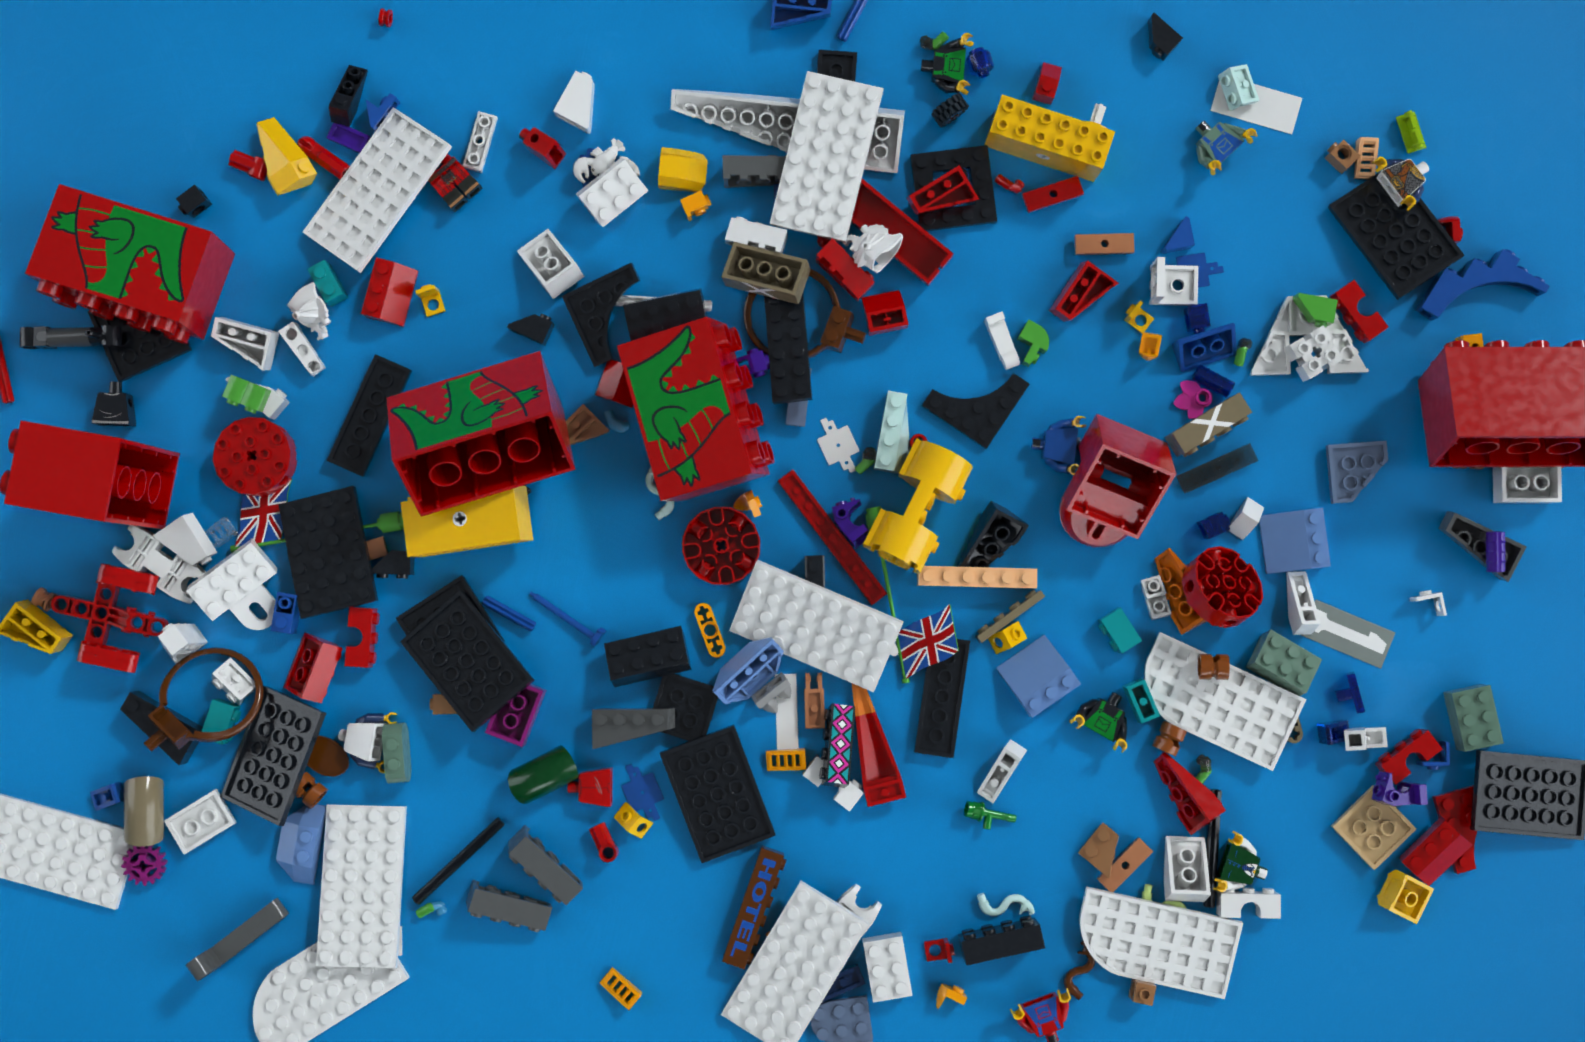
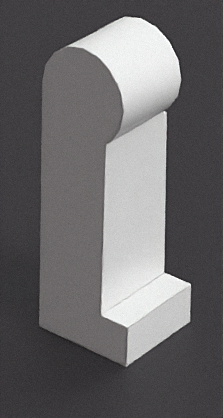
M1003 311L986 317L984 323L1005 370L1020 365V360L1004 320Z
M291 322L278 332L307 371L314 377L326 369V367L301 331L302 329L298 323Z

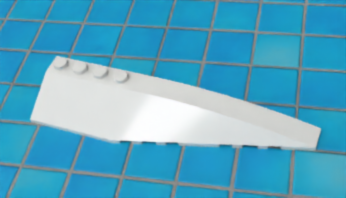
M672 89L670 109L787 152L800 99ZM879 108L864 170L898 173L905 110Z

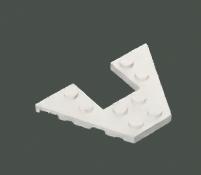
M1293 296L1285 298L1250 372V376L1291 374L1290 359L1283 349L1290 345L1289 336H1305L1319 328L1315 327L1314 323H1309L1293 301ZM1335 313L1334 323L1325 329L1331 337L1328 341L1331 348L1336 346L1344 359L1327 368V374L1369 372V369H1366L1358 355V350L1353 346L1352 339L1347 330L1340 323L1339 316Z

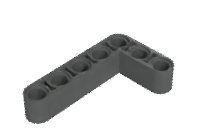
M276 898L213 947L192 959L185 966L198 982L281 921L289 912L279 898Z

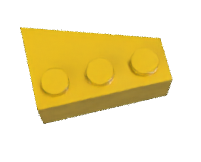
M28 599L15 602L0 623V635L9 637L14 641L23 642L30 647L49 654L63 651L73 637V634L40 608L32 605Z

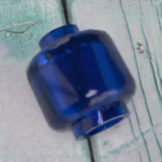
M983 47L971 50L966 58L972 76L985 78L990 75L989 72L994 68L990 51L985 50Z

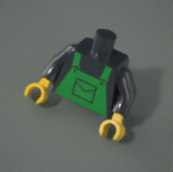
M964 33L961 38L940 46L934 51L933 60L922 59L921 71L932 72L931 82L935 83L945 93L962 92L964 95H967L969 92L964 89L965 86H970L964 80L966 47L964 45L971 47L974 44L972 41L967 42L968 38L973 37L969 33Z
M1114 692L1111 693L1107 701L1097 698L1083 703L1075 716L1070 720L1071 724L1077 721V729L1084 725L1112 742L1116 740L1113 750L1120 746L1122 748L1121 753H1123L1127 748V718L1125 717V712L1117 708L1123 697Z

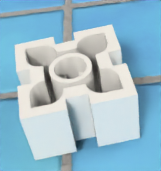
M1324 325L1305 335L1304 338L1302 337L1283 348L1291 362L1297 361L1299 367L1295 369L1303 382L1344 359L1336 346L1331 348L1328 341L1331 337ZM1313 351H1314L1315 354H1316V356H1314V357L1311 355V353H1312Z

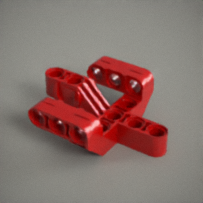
M101 563L96 580L98 586L94 601L69 595H59L52 599L51 608L54 612L89 620L85 638L80 644L77 661L135 673L140 653L108 646L106 643L111 625L121 628V632L143 634L146 638H149L150 635L159 636L163 633V631H155V622H160L163 628L169 623L166 619L155 616V612L143 613L136 611L137 608L127 607L125 609L116 606L120 588L155 595L159 576ZM106 588L110 589L112 593L109 599H106L103 595ZM60 599L66 601L67 606L65 609L59 607ZM81 603L85 604L87 607V610L84 614L79 611V605ZM101 607L107 611L105 618L100 617L98 614ZM136 617H139L142 620V626L140 628L134 625V619ZM95 627L101 628L102 635L100 637L94 635Z

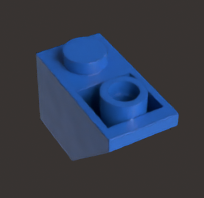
M277 592L270 631L297 634L300 617L297 595Z

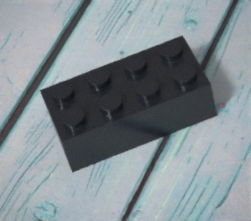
M701 288L629 302L623 305L631 341L707 317Z
M681 626L604 643L610 680L614 687L692 670L685 635Z
M1024 916L1020 918V921L1016 922L1006 920L1000 922L1001 925L998 926L988 924L981 926L980 930L974 931L972 928L962 930V933L958 934L966 965L1044 949L1045 945L1039 922L1035 917Z

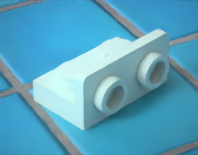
M1247 64L1230 67L1218 75L1230 111L1259 101Z

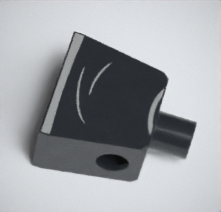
M111 381L109 393L99 392L97 394L92 424L102 426H136L133 396L122 393V382Z

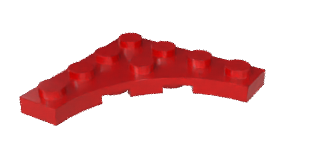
M1474 785L1432 796L1438 818L1442 816L1472 844L1452 864L1456 874L1476 869L1474 844L1477 831L1470 830Z

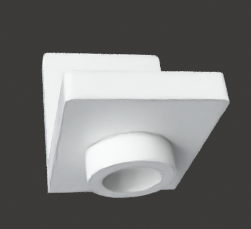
M1431 590L1419 592L1420 596L1410 597V601L1433 598L1437 616H1447L1442 592L1432 593Z

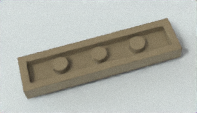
M1035 590L1030 591L1025 595L1026 600L1021 603L1017 601L1009 607L1010 611L1008 613L997 615L993 618L994 623L990 626L987 624L977 630L979 634L975 637L980 643L984 642L1043 599L1045 595L1041 590L1037 592Z

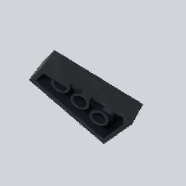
M140 691L130 692L120 710L149 738L158 731L148 715L159 707V702ZM165 706V709H168L192 734H194V731H202V726ZM166 739L159 747L178 765H182L189 761L199 742L189 741L178 750Z

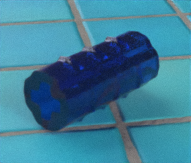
M1201 364L1192 376V380L1199 383V385H1203L1225 398L1229 396L1235 385V382L1227 379V377L1225 378Z

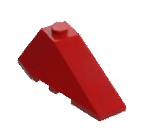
M1166 752L1153 761L1162 782L1168 785L1171 792L1169 797L1171 801H1175L1179 809L1176 813L1190 835L1226 811L1221 801L1218 800L1212 791Z

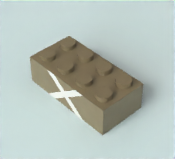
M734 242L721 277L727 287L799 304L811 268L807 259Z
M1239 392L1164 438L1176 457L1180 455L1186 457L1199 450L1197 448L1198 445L1202 447L1214 441L1215 435L1219 437L1232 430L1231 425L1235 427L1249 419L1247 415L1251 414L1252 411Z

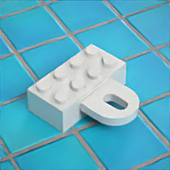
M251 538L188 585L186 592L212 621L230 609L245 627L252 630H263L272 624L276 602L263 583L277 573V567ZM251 603H259L267 612V617L265 619H258L249 608Z

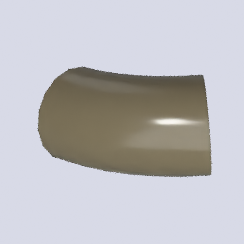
M152 776L135 777L125 781V842L139 847L152 846L161 842L164 838V781Z

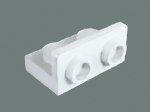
M231 658L212 673L213 685L219 690L222 688L227 693L226 697L233 704L236 702L240 706L243 700L256 689L255 681Z

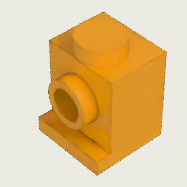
M702 190L680 199L689 221L693 220V215L697 217L706 213V210L709 209L708 206L712 205L708 195H703Z

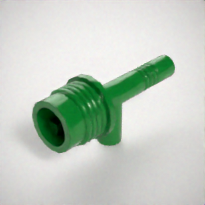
M967 801L965 804V817L980 822L984 816L983 829L991 830L992 818L1016 822V815L985 809L984 802Z

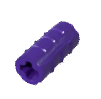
M1488 531L1486 532L1485 541L1486 572H1506L1505 532Z

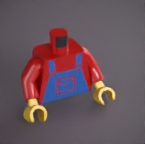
M1066 988V992L1063 994L1060 993V990H1057V994L1052 992L1018 1004L1019 1009L1017 1011L1010 1009V1012L1018 1024L1027 1032L1035 1033L1037 1037L1045 1035L1047 1042H1058L1059 1038L1056 1031L1064 1028L1063 1023L1067 1020L1071 996L1068 988Z

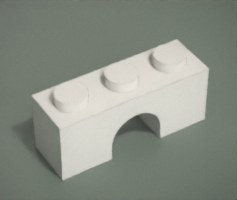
M818 755L815 756L802 773L804 777L817 787L822 783V779H819L820 768L823 767L824 761ZM853 779L852 782L849 781L847 787H839L838 792L833 798L850 812L864 794V791L861 789L863 786Z
M1242 888V891H1235L1234 889L1226 890L1225 892L1216 891V914L1221 918H1241L1243 905L1253 902L1258 917L1281 919V894L1274 891L1273 888H1262V891H1255L1254 888Z

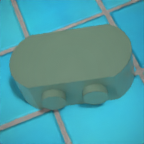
M405 722L384 724L382 729V745L386 781L388 784L409 782L412 769L407 724Z

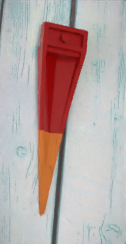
M852 683L862 782L867 805L870 807L907 798L901 774L868 691Z

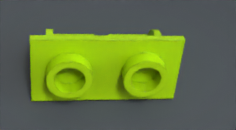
M1410 110L1405 112L1404 115L1397 116L1396 120L1407 154L1427 148L1415 111L1412 112Z

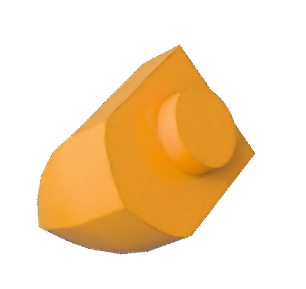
M1142 332L1139 355L1144 360L1150 361L1158 357L1162 335Z
M752 490L740 495L733 505V508L737 510H751L754 518L761 515L759 509L762 507L761 501L758 496L754 497Z
M942 983L937 993L936 1008H940L945 997L964 1005L967 1000V996L964 993L965 990L956 985L951 987Z

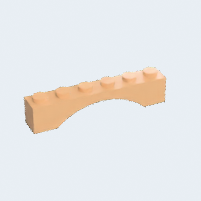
M924 566L921 573L917 574V586L1037 589V569Z

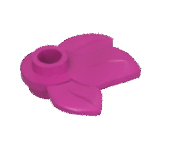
M1187 380L1180 382L1183 393L1176 397L1173 404L1178 409L1187 410L1189 419H1195L1203 414L1204 407L1211 404L1213 399L1212 393L1206 388H1201L1195 381ZM1200 395L1205 396L1204 402L1199 400Z

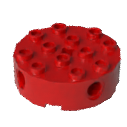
M246 417L234 421L221 432L214 445L213 462L217 475L227 487L247 496L261 497L276 493L289 483L297 466L296 446L293 438L281 426L265 418Z
M713 507L700 512L689 522L682 539V553L688 568L698 578L713 585H730L743 580L753 570L756 561L760 557L761 540L755 524L744 513L731 507ZM725 541L726 550L721 549L718 551L717 543Z
M1221 546L1206 549L1186 565L1182 576V585L1188 605L1201 618L1212 626L1229 628L1238 626L1257 611L1258 606L1261 605L1263 600L1262 583L1250 563L1246 564L1236 551Z

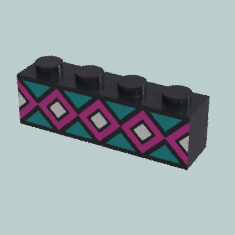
M832 703L828 709H825L824 720L827 721V725L823 730L822 736L823 740H825V748H822L821 759L824 761L823 767L820 768L819 779H822V785L845 788L849 785L855 706Z

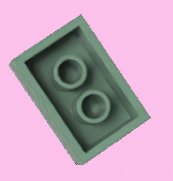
M1270 629L1261 635L1246 668L1278 687L1301 696L1307 693L1322 659Z
M1479 684L1443 692L1456 750L1466 752L1504 744L1491 685Z

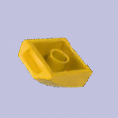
M662 147L658 174L659 189L687 192L701 191L706 184L708 160L703 154Z
M1394 870L1387 874L1388 877L1380 893L1377 895L1378 905L1417 924L1434 889L1399 870Z

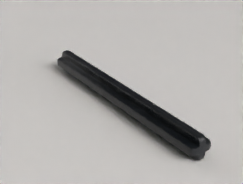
M1211 789L1210 791L1221 801L1222 791ZM1220 816L1208 824L1207 862L1211 895L1203 903L1204 907L1207 908L1215 907L1216 890H1213V887L1216 888L1217 882L1214 879L1217 878Z
M498 817L412 897L414 902L418 905L421 904L504 826V822Z

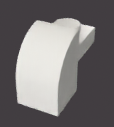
M1359 727L1344 730L1346 751L1388 747L1386 727Z

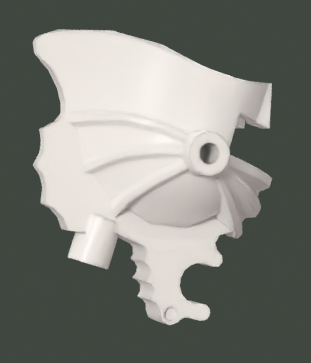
M875 224L869 227L863 225L860 229L863 235L860 237L852 234L848 235L846 243L843 242V244L848 246L851 242L853 243L850 250L854 252L852 257L855 259L854 263H857L858 268L865 265L878 273L898 252L903 235L901 233L891 235L883 225Z
M309 283L295 293L287 306L293 312L292 316L295 320L311 328V332L316 331L318 333L317 340L319 341L329 336L325 326L329 325L331 320L328 318V309L324 300L316 293L315 283Z

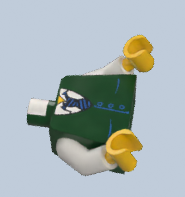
M1232 831L1235 834L1234 838L1227 841L1217 870L1218 878L1214 879V881L1218 882V886L1216 888L1213 887V890L1219 892L1244 888L1246 884L1252 885L1255 877L1264 880L1267 876L1268 869L1259 866L1260 858L1256 856V849L1249 840L1235 831Z

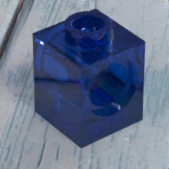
M1207 303L1191 305L1183 309L1187 332L1193 331V334L1205 332V329L1211 326Z
M1218 512L1196 522L1204 540L1211 539L1230 530V520L1223 512Z

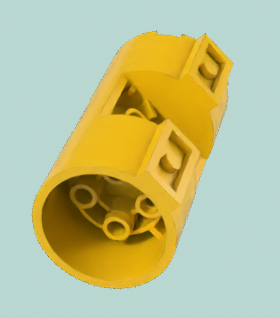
M916 438L898 477L916 488V491L903 516L880 509L863 543V547L872 552L877 550L879 557L905 570L910 569V567L914 568L913 572L920 574L930 553L935 554L940 544L936 542L938 536L923 526L928 513L926 510H931L935 499L955 504L957 500L961 501L966 492L963 487L973 466L963 457L940 445Z

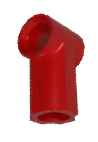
M237 150L231 153L229 166L246 172L253 178L265 181L267 168L263 158L258 156L252 157Z
M603 822L590 828L589 831L599 851V857L604 862H612L617 858L619 849L615 845L606 823ZM606 847L613 849L614 855L612 858L605 856L604 850Z

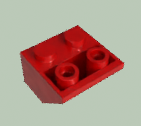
M900 290L861 298L869 336L908 327L906 309Z

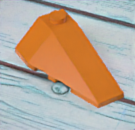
M1168 548L1155 558L1161 580L1165 585L1167 592L1165 596L1169 600L1172 610L1171 618L1181 635L1207 621L1201 618L1188 605L1182 585V576L1186 565L1171 548Z

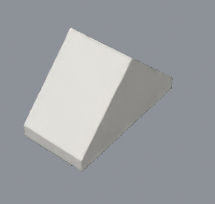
M1247 497L1226 530L1244 540L1259 523L1264 507Z

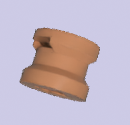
M41 587L35 592L31 603L34 606H41L42 610L48 612L51 609V601L57 594L49 593L47 589Z

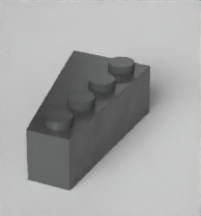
M722 155L725 188L773 186V184H779L786 155Z
M1447 511L1438 529L1486 568V532L1493 530L1455 512ZM1505 537L1506 572L1491 573L1500 580L1509 582L1527 546Z
M675 708L593 709L592 749L675 728Z
M524 825L508 841L509 858L516 864L520 863L527 875L538 879V884L544 890L548 888L553 893L552 896L557 902H563L567 905L583 889L582 881L565 864L560 866L558 864L560 861L552 851L546 852L542 841L538 837L532 838L528 834L530 829Z
M472 881L466 901L467 910L471 912L470 915L482 918V915L487 916L494 922L507 921L509 925L514 927L527 926L529 930L535 932L546 930L552 910L551 903L524 896L521 899L520 895L508 890L502 893L495 886L488 885L482 887L479 886V881Z

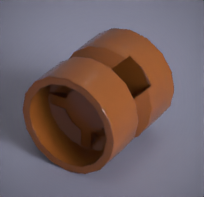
M1211 654L1198 655V678L1200 680H1211L1212 677H1215L1216 680L1229 679L1230 662L1228 654H1216L1215 657H1212Z
M1163 721L1159 729L1161 734L1156 736L1152 746L1176 757L1180 749L1179 742H1183L1187 731Z
M305 772L295 796L297 798L302 797V802L312 809L324 797L328 789L320 782L315 783V778L308 772Z

